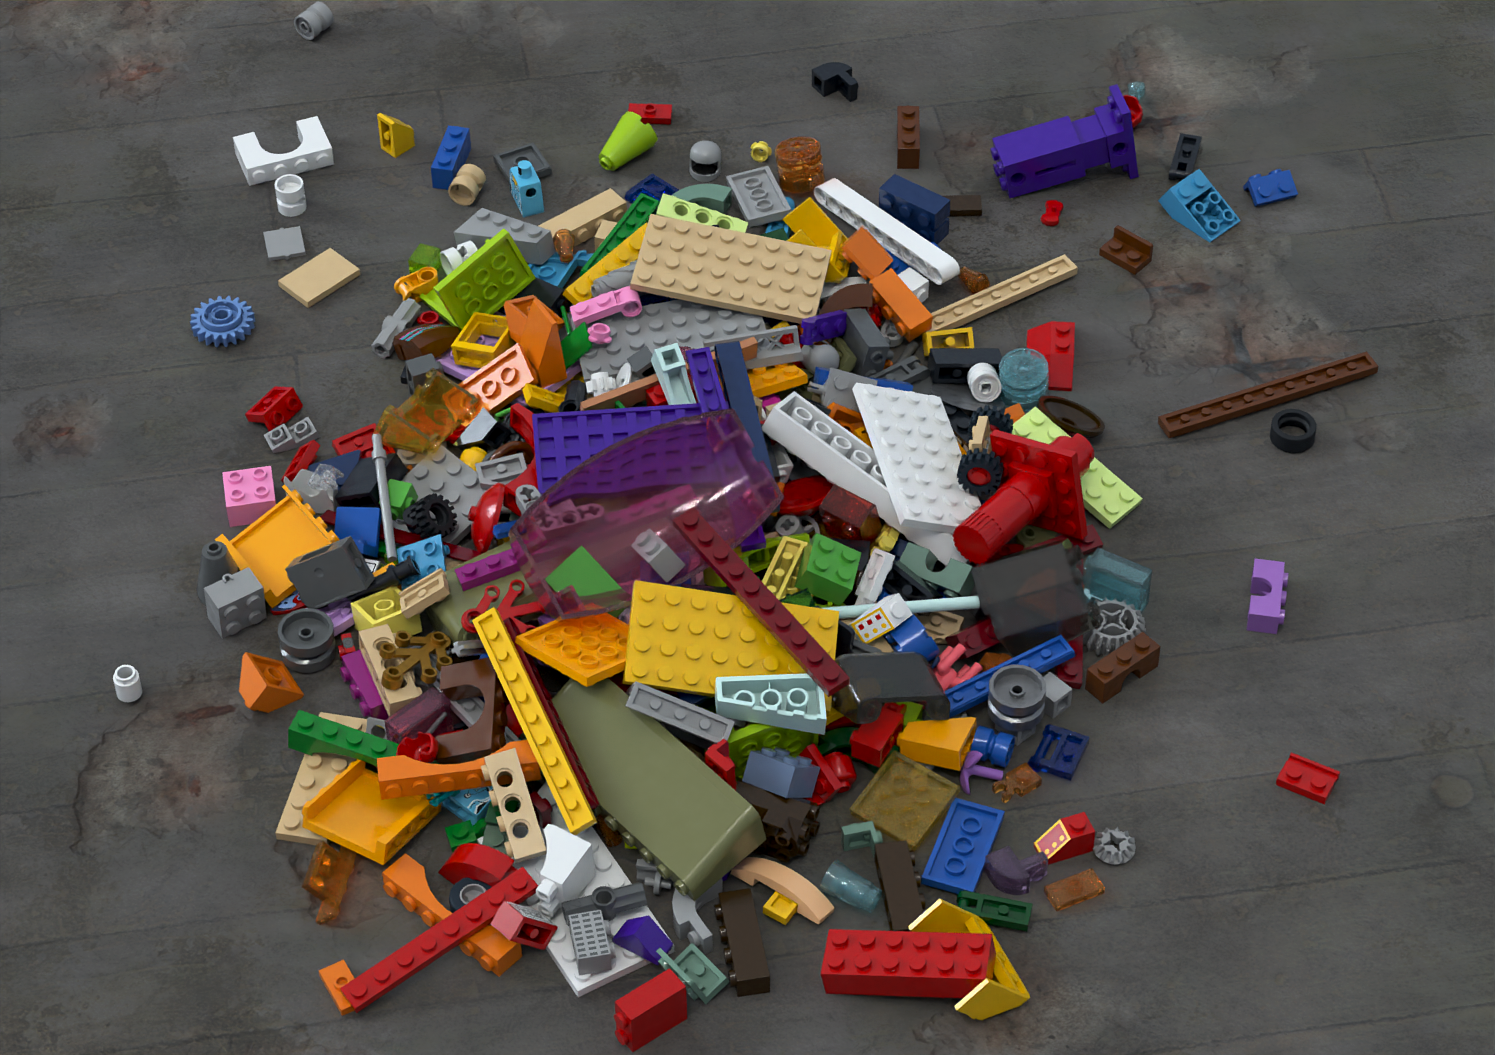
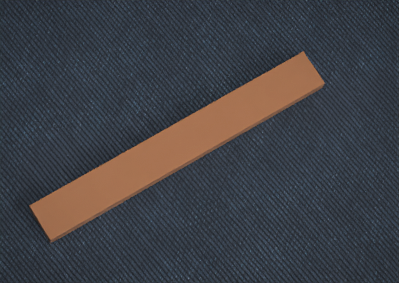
M755 337L740 341L744 361L756 358L758 342ZM714 351L711 352L716 371L719 372ZM685 362L686 371L690 374L687 362ZM653 374L580 402V411L615 409V402L617 400L624 407H628L646 400L645 390L660 384L657 375Z

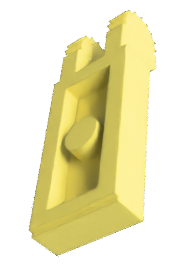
M885 522L880 529L881 533L876 539L878 545L871 549L870 557L875 548L890 552L894 548L900 532Z

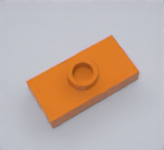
M341 960L319 970V976L341 1015L343 1016L354 1011L340 990L341 987L355 979L346 962Z

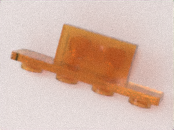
M324 841L316 844L302 888L322 901L315 921L319 925L335 919L339 914V905L342 896L347 891L348 886L346 884L354 870V861L357 855L356 852L343 846L340 847L338 852Z

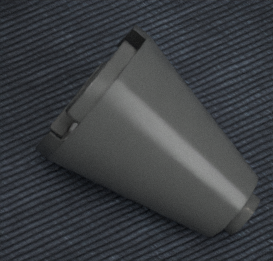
M213 541L207 543L202 549L196 591L200 602L205 606L204 588L222 580L225 574L233 575L240 571L228 548L222 542Z

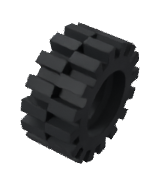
M436 493L429 494L415 502L414 506L410 509L413 512L410 514V518L414 519L411 525H416L417 529L414 531L416 534L421 532L420 537L422 539L439 534L444 538L455 530L454 526L457 525V521L453 519L457 517V514L452 513V510L455 508L453 505L449 507L448 503L450 501L448 499L443 501L444 496L442 495L437 496ZM429 511L435 515L437 524L431 519Z

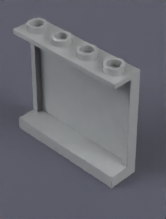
M637 681L626 690V694L629 697L625 707L657 720L673 736L706 750L722 739L728 740L735 721Z

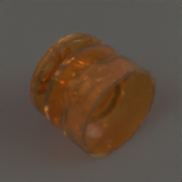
M793 137L780 142L776 146V164L778 166L779 184L782 189L792 193H803L812 191L815 187L824 183L825 174L819 141L811 137Z

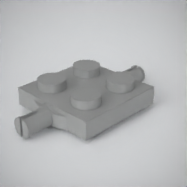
M830 368L826 382L820 385L810 381L808 386L817 389L808 387L807 391L820 394L821 404L826 407L835 402L860 413L852 390L857 382L877 386L878 380Z

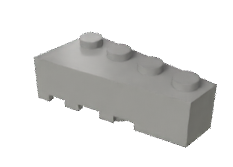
M484 208L478 210L454 231L457 245L470 240L477 249H480L486 244V239L490 240L504 228L510 233L525 261L531 264L542 265L556 253L551 230Z

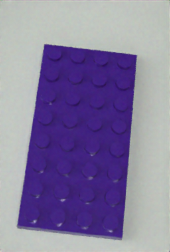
M725 401L730 416L729 402ZM699 403L532 414L538 491L543 499L563 498L565 496L584 497L672 491L690 484L692 489L723 487Z

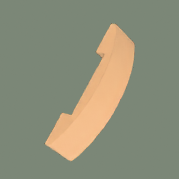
M747 857L731 870L732 875L751 886L760 881L798 903L797 913L818 925L834 912V906L816 886L802 875L782 864L768 859Z

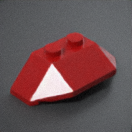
M1051 321L1027 330L1026 366L1044 383L1048 390L1072 391L1075 322Z

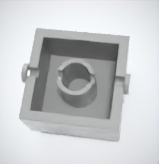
M249 567L233 575L225 574L222 580L204 588L208 619L222 639L267 618L263 586Z

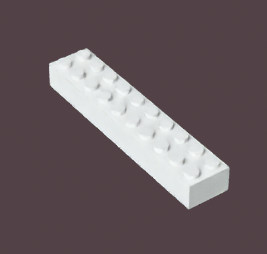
M795 391L773 407L762 426V431L770 439L783 445L789 453L802 459L808 467L821 473L830 483L836 484L849 497L859 501L868 511L875 513L887 525L894 527L905 535L906 539L929 549L945 567L951 558L968 565L971 563L958 552L957 547L954 545L955 542H953V534L900 526L873 448Z

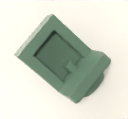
M873 821L853 823L841 827V844L844 851L870 846L874 858L875 844L883 843L880 830H875Z

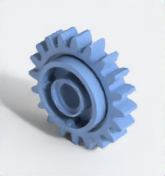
M218 296L215 301L209 298V304L201 302V308H194L195 314H191L190 324L193 336H198L199 342L205 340L207 346L214 342L215 347H218L220 343L227 347L229 342L236 345V339L244 341V334L251 335V329L255 328V317L252 307L247 306L246 301L240 303L238 297L231 301L230 296H227L226 299Z

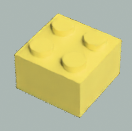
M395 585L350 603L355 629L358 631L388 624L392 633L406 631L412 637L422 632L419 614L413 615L408 619L402 614L400 606L401 597L399 596L401 590Z

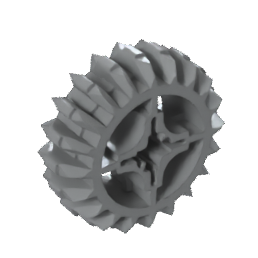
M1105 597L1102 602L1095 599L1093 604L1088 603L1087 607L1082 609L1083 616H1079V619L1083 621L1079 625L1083 629V645H1087L1088 651L1095 650L1097 656L1101 653L1107 656L1141 632L1145 633V620L1142 617L1141 610H1135L1134 604L1127 605L1126 599L1122 602L1117 601L1116 597L1113 600H1108Z

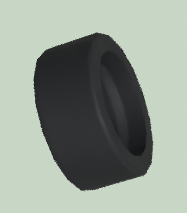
M1299 409L1282 410L1272 418L1270 429L1271 442L1278 449L1285 452H1304L1314 444L1317 424L1315 419L1305 411ZM1296 426L1303 429L1306 433L1300 436H1292L1282 432L1280 428Z

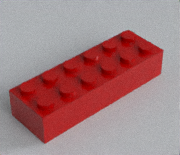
M829 929L821 978L826 994L964 998L986 978L993 979L996 951L992 934Z

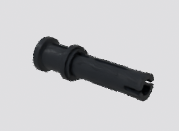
M409 555L406 560L395 566L389 565L386 568V572L376 576L366 590L350 595L347 599L352 603L392 585L400 586L402 581L414 575H421L419 566L413 556Z

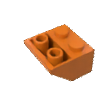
M863 225L842 244L843 257L850 264L853 261L857 264V271L865 280L869 278L872 280L879 276L893 262V257Z

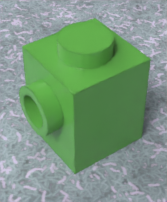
M390 479L388 490L392 520H403L405 509L417 501L418 495L412 483Z

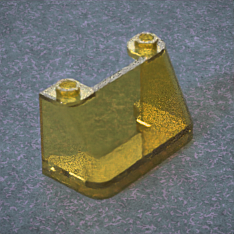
M431 368L425 375L427 378L423 386L419 384L414 394L401 406L395 408L390 404L384 409L373 435L381 434L383 446L423 455L435 454L446 438L466 420L470 422L477 413L475 407L479 399L436 369Z

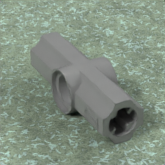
M408 298L406 301H403L393 316L388 315L384 319L382 331L371 345L372 351L378 357L385 359L395 350L392 344L394 336L412 328V324L422 312L421 306L414 299Z

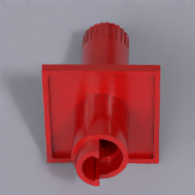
M995 429L990 434L992 451L995 452L994 458L999 456L1001 458L1000 462H1003L1004 470L1001 483L997 487L996 493L953 531V542H955L954 545L957 547L958 552L970 562L975 564L985 563L1029 524L1081 540L1084 539L1088 533L1080 478L1088 472L1090 463L1094 459V449L1091 443L1078 433L1072 438L1059 436L1050 444Z

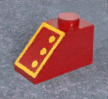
M1078 813L1059 819L1034 842V848L1044 866L1092 852L1095 830L1086 813Z

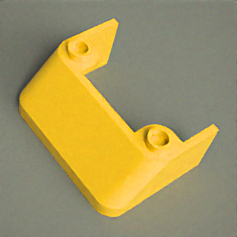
M809 197L783 218V221L795 233L786 241L832 250L825 282L840 283L847 277L850 263L842 255V244L848 238L813 199Z
M938 899L908 926L910 931L992 934L996 951L993 979L986 978L954 1006L957 1011L968 1015L972 1019L984 1020L1019 1007L1030 998L1026 987L990 927L979 916L947 901Z

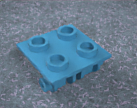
M441 534L397 549L398 563L406 560L407 556L412 555L421 572L419 576L414 575L402 581V590L439 568H442L444 572L446 571L445 558L450 554V549L448 545H443Z

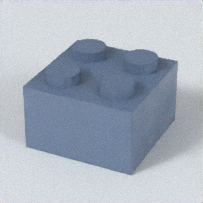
M762 747L761 751H750L742 781L785 798H812L820 767L811 764L812 760L807 757L797 756L794 758L789 756L790 751L777 747L774 750Z

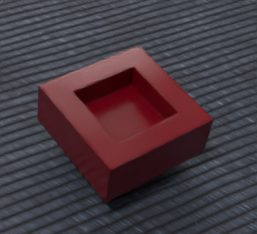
M534 791L529 795L538 824L544 829L548 824H552L551 812L553 809L546 798L542 799Z

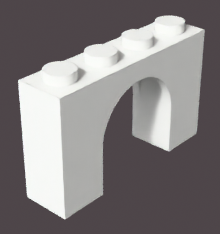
M317 116L296 121L298 138L301 145L289 153L273 154L263 150L254 132L233 137L235 154L249 186L275 180L283 175H294L334 165L332 147Z

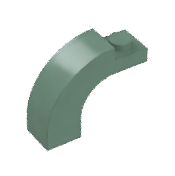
M718 184L692 185L671 195L687 202L716 210L725 215L732 206V188Z

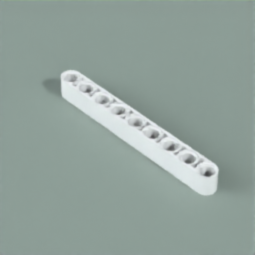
M832 178L814 188L815 198L822 206L857 230L863 225L883 248L934 283L941 285L959 275L960 268L953 257L838 179Z

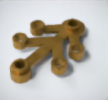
M398 631L394 643L402 648H396L394 644L389 642L382 643L380 646L379 655L384 659L407 658L397 667L390 666L383 671L381 684L389 690L399 689L402 685L403 675L419 663L422 671L421 680L427 684L435 683L438 672L431 665L430 654H436V668L441 671L442 666L452 665L453 662L452 658L446 654L451 640L446 634L439 631L429 633L426 637H411L410 633L406 631ZM409 645H410V646H423L422 648H405V647H408Z

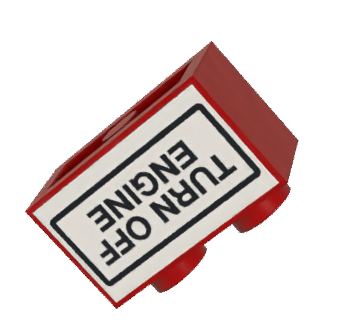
M503 901L490 923L510 941L542 950L546 949L558 928L538 910L508 901Z

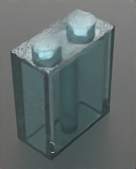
M1097 548L1092 556L1089 555L1084 564V569L1086 570L1083 578L1084 598L1092 601L1097 599L1101 602L1105 597L1108 600H1113L1116 597L1119 602L1126 599L1127 605L1134 604L1135 610H1141L1142 614L1149 602L1152 569L1100 548Z

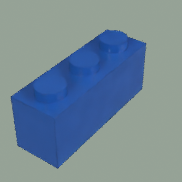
M448 125L431 166L433 188L448 190L460 167L466 163L471 150L469 128Z

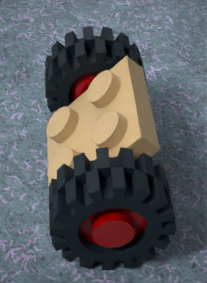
M985 405L984 410L982 407H979L977 412L974 411L972 413L967 431L969 435V450L966 455L963 454L957 471L959 485L963 484L962 488L964 490L969 488L970 494L978 491V496H982L983 491L985 495L990 494V491H996L1001 483L1004 470L1003 462H1000L1001 458L999 456L994 458L995 452L991 448L990 434L995 429L1012 434L1013 419H1010L1011 415L1009 413L1004 415L1005 409L1001 408L998 411V406L993 405V409H990L989 405Z

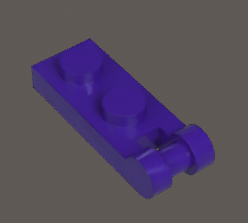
M838 310L802 319L801 327L803 328V334L800 335L799 343L802 345H813L814 342L844 335L847 326V312Z

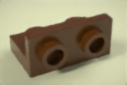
M1117 225L1114 228L1113 237L1100 248L1099 255L1136 275L1152 261L1153 244Z

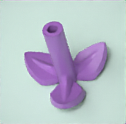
M978 751L967 753L964 764L959 771L961 772L959 777L961 787L968 795H970L969 776L976 775L1001 781L1003 777V771L975 765L983 756Z

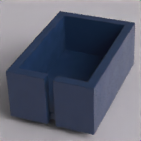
M896 174L879 188V208L929 242H935L938 245L949 234V218L947 217L950 215V199Z

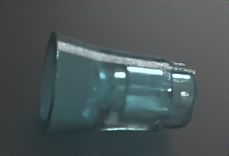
M838 859L827 870L819 890L825 895L837 898L870 913L875 909L882 895V890L874 886V883L861 877Z

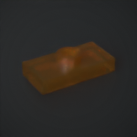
M1092 868L1044 886V893L1056 911L1105 892L1104 885Z

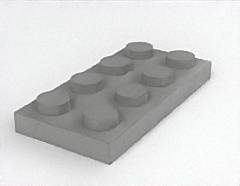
M769 166L726 176L727 185L732 188V195L746 222H748L749 228L759 227L774 221H783V218L792 211Z

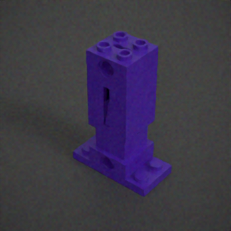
M1118 85L1109 86L1110 96H1107L1108 104L1094 108L1095 115L1072 122L1069 116H1065L992 138L993 148H990L993 160L996 161V164H993L996 177H1001L999 182L1002 191L1006 190L1009 198L1017 197L1086 176L1085 169L1108 162L1111 168L1121 166L1123 172L1127 171L1130 179L1139 177L1131 112Z

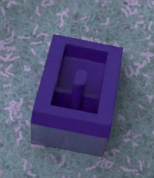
M649 915L626 920L612 938L613 943L656 965H659L658 960L661 958L656 950L661 948L668 954L673 947L671 940Z

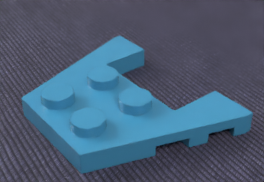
M586 250L578 251L574 255L556 252L542 265L529 263L528 266L535 277L562 289L576 267H584L594 253L587 254Z

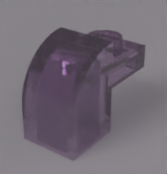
M1007 846L985 856L984 873L998 890L1010 895H1023L1029 893L1030 882L1039 881L1047 875L1048 857L1042 851L1019 861L1011 848Z

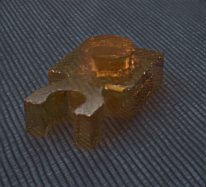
M1025 762L1007 772L1005 780L993 783L992 791L995 794L999 791H1006L1001 795V801L1006 803L1015 793L1022 797L1041 786L1042 778Z

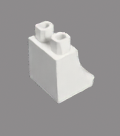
M548 824L543 830L547 854L543 868L539 873L540 885L536 889V895L541 899V902L538 904L539 911L549 917H553L558 909L562 910V902L576 899L595 876V866L591 843L555 825Z

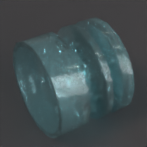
M1017 348L1008 352L1002 358L999 364V379L1002 386L1000 397L1008 407L1020 403L1023 411H1030L1034 407L1038 408L1037 403L1040 397L1048 396V362L1041 353L1029 348Z

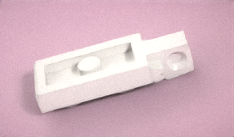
M877 548L873 550L855 592L858 595L855 605L875 604L882 592L887 574L892 569L895 555Z

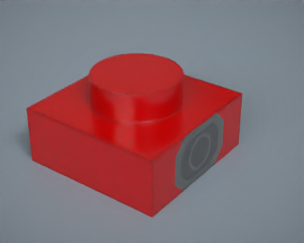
M351 633L340 635L342 645L338 646V652L341 661V656L355 651Z

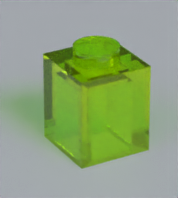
M420 243L408 260L410 274L423 267H433L438 272L442 266L440 261L441 249Z

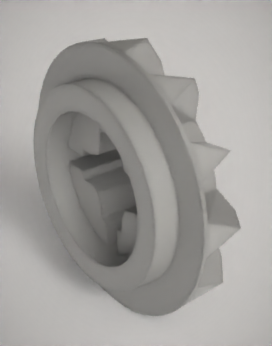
M1106 827L1104 832H1097L1093 851L1103 862L1122 864L1129 861L1135 854V839L1129 836L1128 831L1122 832L1118 827L1115 830H1109ZM1110 840L1114 841L1115 844H1119V851L1114 845H1110Z

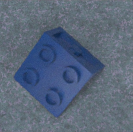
M337 507L334 533L340 540L351 536L363 557H378L381 509Z

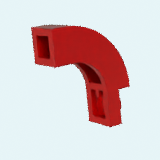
M467 843L455 849L438 873L454 885L461 879L468 877L493 887L517 871V869L512 866L514 860L504 853L482 844Z

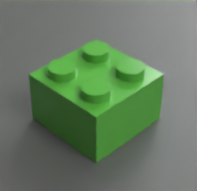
M815 533L803 551L794 587L841 606L853 589L861 552Z

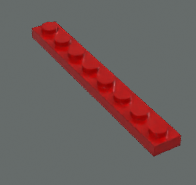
M521 867L341 987L342 995L354 1011L358 1013L489 925L503 901L519 905L534 895L538 887L537 883L525 868Z

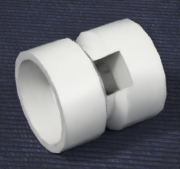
M293 174L279 177L274 184L278 211L288 217L302 214L307 207L303 180L301 177Z
M469 240L457 245V249L452 247L440 252V261L446 275H449L478 250L472 241Z
M978 363L970 368L967 374V382L974 398L985 403L995 400L1001 393L1002 386L994 367L988 363Z

